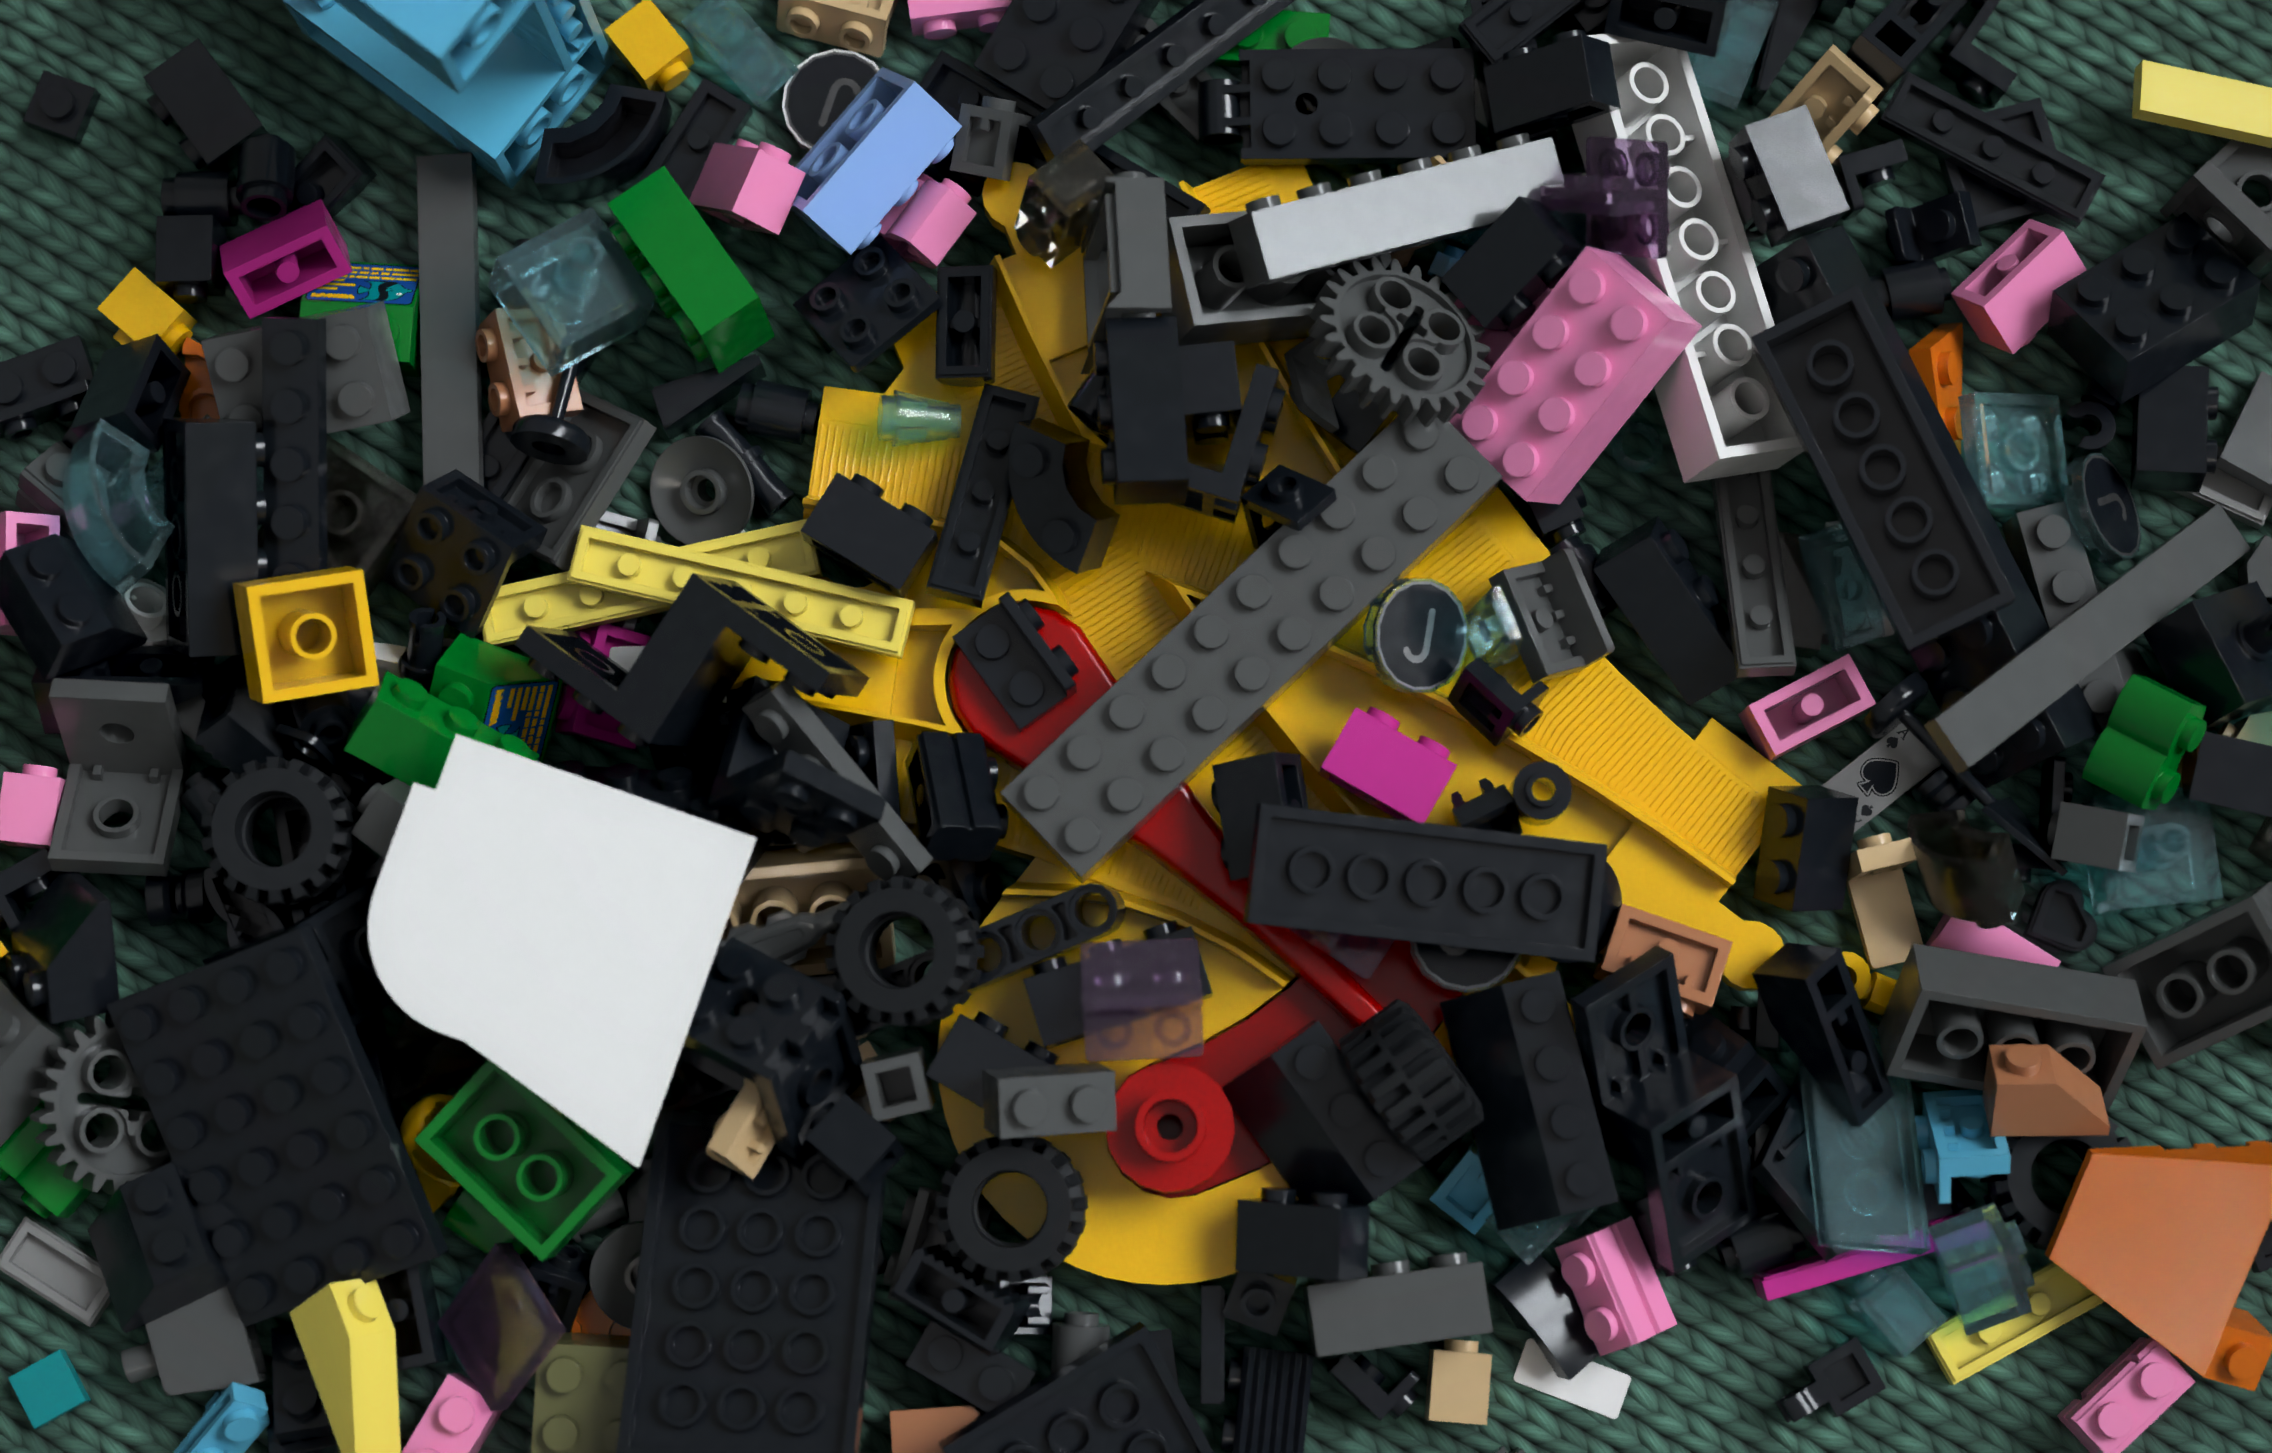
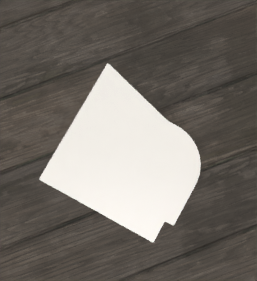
M456 734L436 790L413 782L370 903L368 941L372 961L386 991L399 1007L414 1020L439 1033L466 1042L636 1167H640L757 838Z

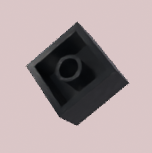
M2257 581L2193 600L2158 621L2144 632L2173 690L2206 706L2202 719L2207 722L2206 729L2261 711L2272 704V608Z

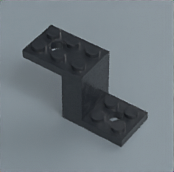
M692 573L629 672L572 631L527 625L515 643L518 648L531 656L527 664L535 672L554 682H557L559 678L575 689L572 698L576 702L599 715H602L604 711L620 722L616 729L622 736L644 748L648 744H656L664 749H669L670 746L693 747L751 657L766 664L772 659L787 670L783 677L786 682L811 697L816 692L830 699H834L836 695L858 697L870 679L863 672L736 581Z

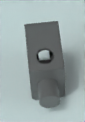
M227 1286L145 1324L150 1342L121 1351L122 1365L128 1381L133 1384L159 1375L166 1396L224 1389L232 1382L253 1385L271 1381L256 1325L252 1324L244 1327Z

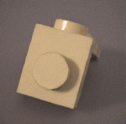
M1882 833L1856 841L1859 850L1850 854L1846 882L1867 963L1872 970L1905 963L1912 943L1923 945L1902 869L1917 860L1911 837L1892 841L1890 833Z

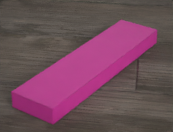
M1967 1210L1827 1262L1819 1254L1754 1274L1755 1276L1752 1277L1757 1296L1770 1301L1989 1236L1984 1216Z

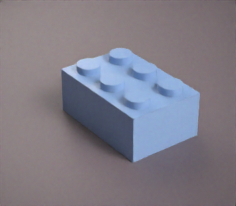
M881 67L795 166L805 172L806 175L791 210L820 237L852 255L857 248H865L876 238L882 227L880 221L893 206H901L914 194L919 184L917 178L930 163L936 164L949 154L954 147V136L962 128V125L914 80Z

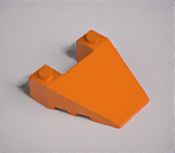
M2264 1140L2246 1141L2245 1146L2217 1147L2213 1143L2193 1144V1148L2164 1150L2160 1145L2088 1149L2045 1255L2203 1378L2255 1392L2272 1353V1334L2252 1314L2246 1310L2235 1308L2234 1305L2269 1223L2272 1220V1143Z

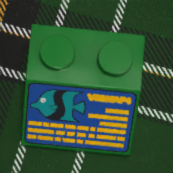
M350 262L351 273L302 296L299 317L384 300L401 374L408 377H421L419 265Z
M460 633L436 663L429 694L452 707L459 706L469 710L480 722L502 734H510L522 739L531 750L540 754L538 762L544 764L564 681L559 678L557 682L541 676L527 664L530 660L528 657L476 638H469Z

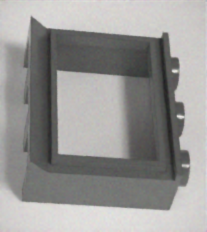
M1126 171L1118 173L1113 177H1105L1081 245V253H1084L1083 272L1089 352L1081 374H1088L1094 366L1093 342L1103 341L1106 319L1156 317V313H1170L1172 309L1164 177H1147L1146 174L1138 171Z

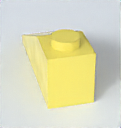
M361 1278L329 1283L290 1311L289 1314L340 1452L401 1453L395 1328L377 1280L365 1284Z

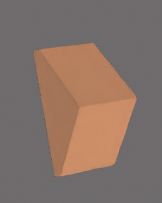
M973 1404L890 1411L892 1453H943L938 1442L978 1419L985 1411Z

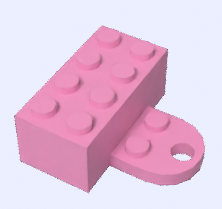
M1589 246L1584 248L1556 286L1552 289L1547 288L1533 303L1536 309L1525 323L1516 329H1508L1506 332L1484 328L1485 332L1478 342L1489 346L1491 350L1483 360L1491 366L1490 371L1482 379L1486 384L1461 415L1456 413L1449 421L1503 476L1502 480L1525 501L1557 505L1563 502L1702 327L1620 254ZM1457 298L1454 304L1458 309L1466 308ZM1473 315L1468 320L1469 325L1483 327Z

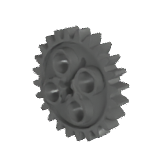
M1372 257L1365 267L1355 260L1346 271L1339 268L1315 298L1317 303L1311 310L1309 317L1316 322L1309 330V336L1321 340L1314 350V355L1331 359V363L1324 371L1326 376L1341 375L1345 381L1339 391L1342 394L1353 390L1361 394L1359 398L1360 408L1363 409L1371 402L1378 404L1379 416L1383 420L1393 410L1397 411L1399 419L1404 426H1407L1416 415L1424 427H1429L1436 417L1443 423H1447L1455 412L1461 415L1486 384L1482 379L1490 371L1491 366L1483 360L1491 350L1489 346L1478 342L1485 332L1484 327L1469 325L1468 320L1472 313L1467 308L1458 309L1454 304L1457 297L1452 291L1444 294L1439 290L1441 284L1440 277L1435 276L1429 282L1422 280L1420 266L1415 265L1407 274L1403 273L1398 259L1393 258L1385 270L1376 257ZM1416 312L1419 315V321L1400 348L1397 358L1388 371H1383L1380 365L1403 330V325L1411 314Z
M108 1012L105 1014V1024L98 1016L84 1017L86 1033L78 1029L66 1027L64 1033L70 1044L66 1049L54 1045L48 1046L47 1049L56 1060L53 1068L37 1066L35 1071L46 1078L48 1082L46 1087L30 1090L29 1094L34 1098L43 1100L44 1108L33 1112L29 1117L32 1121L47 1124L48 1128L41 1132L35 1138V1141L44 1146L56 1145L46 1160L48 1163L56 1166L67 1164L63 1173L65 1179L77 1182L83 1178V1188L96 1193L104 1184L105 1193L113 1196L119 1186L173 1160L158 1125L156 1136L151 1143L144 1146L141 1141L143 1126L154 1118L150 1108L123 1105L118 1108L104 1103H79L77 1101V1096L83 1092L124 1098L134 1095L146 1099ZM107 1056L110 1063L108 1076L104 1081L96 1084L93 1078L94 1066L100 1058ZM99 1114L102 1120L101 1132L96 1139L88 1142L85 1136L86 1125L93 1116Z

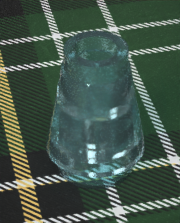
M894 390L893 396L880 395L877 413V435L879 441H891L892 447L960 437V404H949V402Z

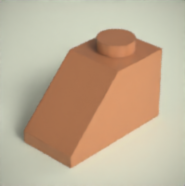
M2048 1044L1989 1045L1982 1098L1991 1137L2109 1136L2110 1125L2101 1087Z

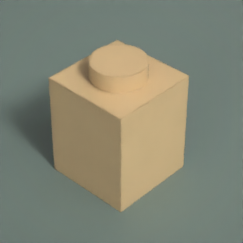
M1444 1339L1443 1350H1429L1424 1419L1487 1425L1492 1354L1478 1353L1479 1341Z

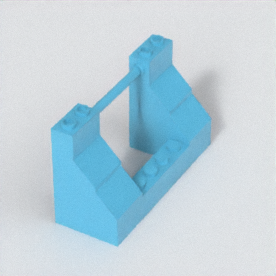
M282 0L306 36L462 153L471 152L476 158L478 165L510 189L516 185L539 156L544 128H561L614 62L590 0Z

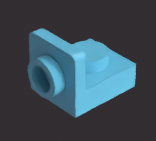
M1473 1140L1468 1150L1434 1190L1429 1200L1475 1235L1493 1212L1475 1141Z

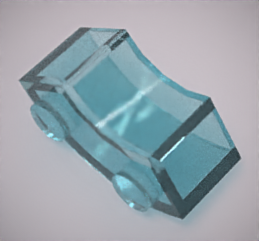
M100 419L74 445L68 457L63 478L64 510L73 538L88 563L107 583L124 594L151 570L175 526L157 510L147 491L145 467L150 450L103 419Z

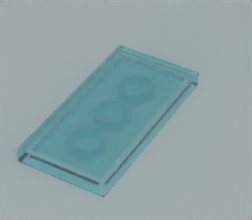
M1869 1025L1871 1034L1873 1036L1875 1045L1877 1047L1879 1056L1885 1069L1878 1034V1026ZM1798 1059L1818 1246L1921 1255L1930 1250V1235L1911 1080L1887 1075L1894 1096L1861 1127H1855L1848 1123Z

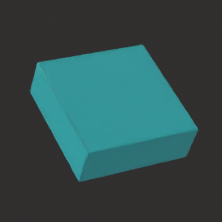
M59 1349L8 1377L34 1429H40L91 1400L65 1349Z

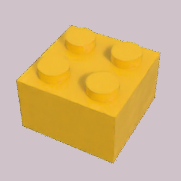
M344 566L232 583L250 699L267 704L380 685L363 569Z

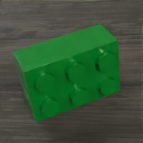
M662 166L607 203L616 221L608 229L620 246L618 248L635 275L637 277L642 276L651 290L649 291L650 295L668 320L673 319L682 333L680 335L698 363L708 358L720 374L775 337L759 296L665 166Z
M489 1059L414 1139L419 1146L541 1262L556 1256L635 1171L615 1151Z

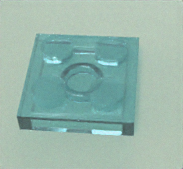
M1972 392L1958 397L1965 463L1988 508L2034 509L2070 500L2059 395Z

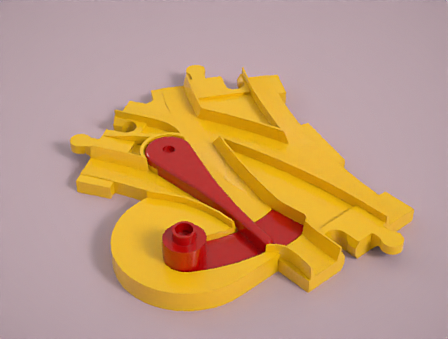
M1013 162L1010 181L987 178L982 192L985 215L992 226L1006 234L1013 254L1005 259H1002L1001 255L998 254L994 256L989 264L997 269L995 382L990 385L1040 397L1035 419H1044L1090 440L1086 460L1090 483L1101 501L1120 514L1101 567L1076 574L1053 560L1040 548L1024 526L1012 499L982 608L926 594L927 582L938 548L937 544L904 599L913 600L916 606L903 658L897 659L819 641L870 679L858 697L836 695L834 699H830L818 692L811 697L796 688L794 689L804 701L851 726L873 720H893L901 820L906 825L917 824L905 761L916 736L923 731L948 732V736H952L955 733H981L987 757H994L998 765V782L994 790L997 804H1004L1008 812L1007 833L1003 839L998 840L995 850L1032 860V862L1019 879L1004 890L1002 898L985 918L980 928L1078 886L1090 883L1110 886L1119 892L1124 900L1126 909L1124 921L1119 929L1112 934L1060 955L1065 956L1068 965L1089 959L1090 956L1087 949L1103 942L1121 938L1123 947L1146 941L1143 931L1160 924L1176 921L1179 930L1192 927L1213 992L1211 998L1047 1049L1060 1057L1056 1065L1098 1062L1115 1071L1117 1130L1034 1137L1045 1139L1053 1143L1052 1146L1059 1151H1063L1071 1159V1164L1076 1171L1080 1172L1084 1181L1082 1185L1088 1201V1208L1085 1214V1220L1087 1221L1077 1246L1064 1262L1105 1278L1137 1284H1189L1222 1278L1238 1272L1235 1271L1238 1200L1261 1198V1188L1290 1187L1234 1111L1221 1087L1313 1020L1321 1023L1340 1050L1339 1040L1395 999L1409 1004L1432 1033L1435 1031V1037L1454 1062L1444 1021L1438 1027L1443 1020L1439 1003L1461 997L1465 989L1444 985L1430 975L1415 954L1414 943L1411 941L1340 933L1326 950V947L1337 933L1244 923L1248 881H1230L1229 870H1227L1221 858L1220 846L1223 839L1220 813L1216 810L1212 801L1211 788L1214 782L1212 765L1271 752L1300 754L1309 809L1395 819L1318 775L1322 764L1355 707L1367 713L1370 707H1375L1389 714L1400 723L1397 729L1400 733L1416 742L1421 735L1428 737L1451 752L1448 760L1455 763L1457 767L1425 823L1457 827L1452 813L1454 807L1451 795L1458 791L1462 799L1468 802L1482 795L1479 780L1483 778L1488 779L1494 785V788L1504 784L1509 791L1512 781L1527 765L1540 761L1553 763L1563 769L1571 782L1572 795L1569 805L1556 820L1543 826H1532L1520 821L1522 835L1607 844L1606 861L1614 870L1619 881L1622 904L1732 941L1733 943L1721 979L1726 985L1738 991L1751 992L1758 990L1752 973L1784 946L1783 941L1772 927L1759 921H1744L1719 901L1726 891L1734 885L1736 876L1761 844L1768 787L1803 785L1713 718L1707 721L1696 737L1692 739L1626 679L1605 657L1577 673L1542 681L1549 688L1539 705V708L1544 712L1543 716L1523 737H1519L1516 733L1510 734L1507 739L1495 747L1457 712L1447 698L1464 668L1478 657H1481L1493 670L1502 675L1520 695L1536 684H1533L1522 661L1521 654L1504 614L1500 609L1489 578L1502 570L1540 562L1551 555L1498 487L1494 493L1082 884L1002 801L1000 792L1257 549L1253 547L1242 501L1234 524L1168 503L1114 505L1113 486L1103 485L1101 475V449H1106L1107 445L1068 408L1069 402L1088 375L1081 374L1089 353L1083 272L1084 253H1081V245L1088 225L1062 236H1057L1048 214L1050 194L1047 181L1040 171L1029 164ZM1249 165L1194 188L1184 180L1178 182L1180 190L1203 202L1211 209L1209 214L1247 211L1246 203L1272 195H1279L1281 204L1298 200L1296 191L1313 186L1304 165ZM937 310L893 344L903 370L884 394L824 386L808 496L803 497L802 500L804 507L803 519L809 518L837 472L850 480L857 473L884 490L881 499L896 508L901 509L904 503H908L931 517L933 523L930 528L936 531L938 541H940L984 386H951L940 383L935 379ZM1156 313V317H1162L1161 313ZM1306 338L1235 345L1242 408L1257 363L1278 369L1277 388L1286 390L1283 408L1274 436L1263 433L1260 443L1269 445L1260 480L1280 464L1326 485L1357 455L1316 422L1304 415L1295 405L1289 394V386L1292 384L1284 354ZM1341 375L1333 376L1327 381L1331 398L1334 397L1345 381ZM1228 434L1229 440L1227 442L1215 445H1196L1194 438H1186L1188 463L1222 473L1234 434ZM1246 487L1244 494L1251 488ZM1264 515L1262 516L1264 528L1270 526L1275 521ZM820 577V578H817V579H821V580H826V581L833 582V581L830 580L828 577ZM1417 581H1431L1447 589L1460 604L1466 622V648L1460 666L1448 681L1428 690H1413L1398 683L1384 667L1378 650V623L1384 605L1398 589ZM874 582L865 587H859L861 589L895 596L894 594L890 593L889 591L885 590L884 588L880 587ZM1007 592L1010 593L1016 603L1024 598L1029 601L1045 624L1038 633L1050 649L1060 644L1079 671V673L1072 677L1076 683L1077 693L1022 732L1015 726L952 638L999 604L998 598ZM751 657L731 689L742 687L743 681L755 675L774 685L784 679L783 677L787 670L772 659L766 664ZM1540 782L1533 783L1532 793L1538 800L1547 801L1552 798V793L1545 784ZM1098 893L1092 894L1083 903L1082 914L1085 921L1092 927H1098L1108 918L1109 905L1102 895ZM1040 916L1030 925V940L1039 949H1045L1052 944L1056 934L1055 926L1050 919ZM989 938L980 943V945H984V958H978L977 962L982 969L991 972L1000 964L1002 952L998 943ZM1606 946L1599 953L1604 954ZM1519 954L1506 975L1488 986L1468 989L1464 995L1554 972L1558 962L1542 956ZM1032 968L972 992V995L964 1004L957 1003L952 1008L954 1013L940 1021L938 1051L960 1013L974 1020L978 1011L1007 1026L1009 1029L1004 1039L1023 1050L1029 1040L1045 1048L1023 980L1034 976ZM1296 977H1298V979L1287 990L1282 992V990L1285 987H1287ZM1273 998V1000L1270 1003H1268L1261 1010H1259L1257 1013H1255L1253 1016L1246 1020L1247 1017H1249L1256 1010H1258L1260 1007H1262L1264 1004H1266ZM1567 1002L1568 1008H1569V1011H1570V1015H1571V1019H1572V1023H1573V1027H1574V1031H1575V1026H1574V1020H1573V1014H1572L1571 1004H1569V1003ZM1198 1045H1201V1046H1199V1047H1197V1048H1195V1049H1192V1050H1190V1051H1187V1052H1185V1053H1182V1054L1177 1055V1056H1175V1057H1173V1058H1170V1059H1168V1060L1163 1061V1060L1166 1059V1058H1169V1057H1171V1056H1174V1055H1176V1054H1179V1053H1181V1052H1184V1051H1186V1050H1188V1049H1191V1048H1193V1047H1196V1046H1198ZM939 1083L944 1116L953 1143L959 1154L973 1146L974 1143L995 1136L984 1129V1108ZM1008 1172L997 1175L983 1188L981 1192L1002 1218L1026 1239H1030L1041 1229L1047 1215V1201L1042 1188L1035 1180L1021 1173Z

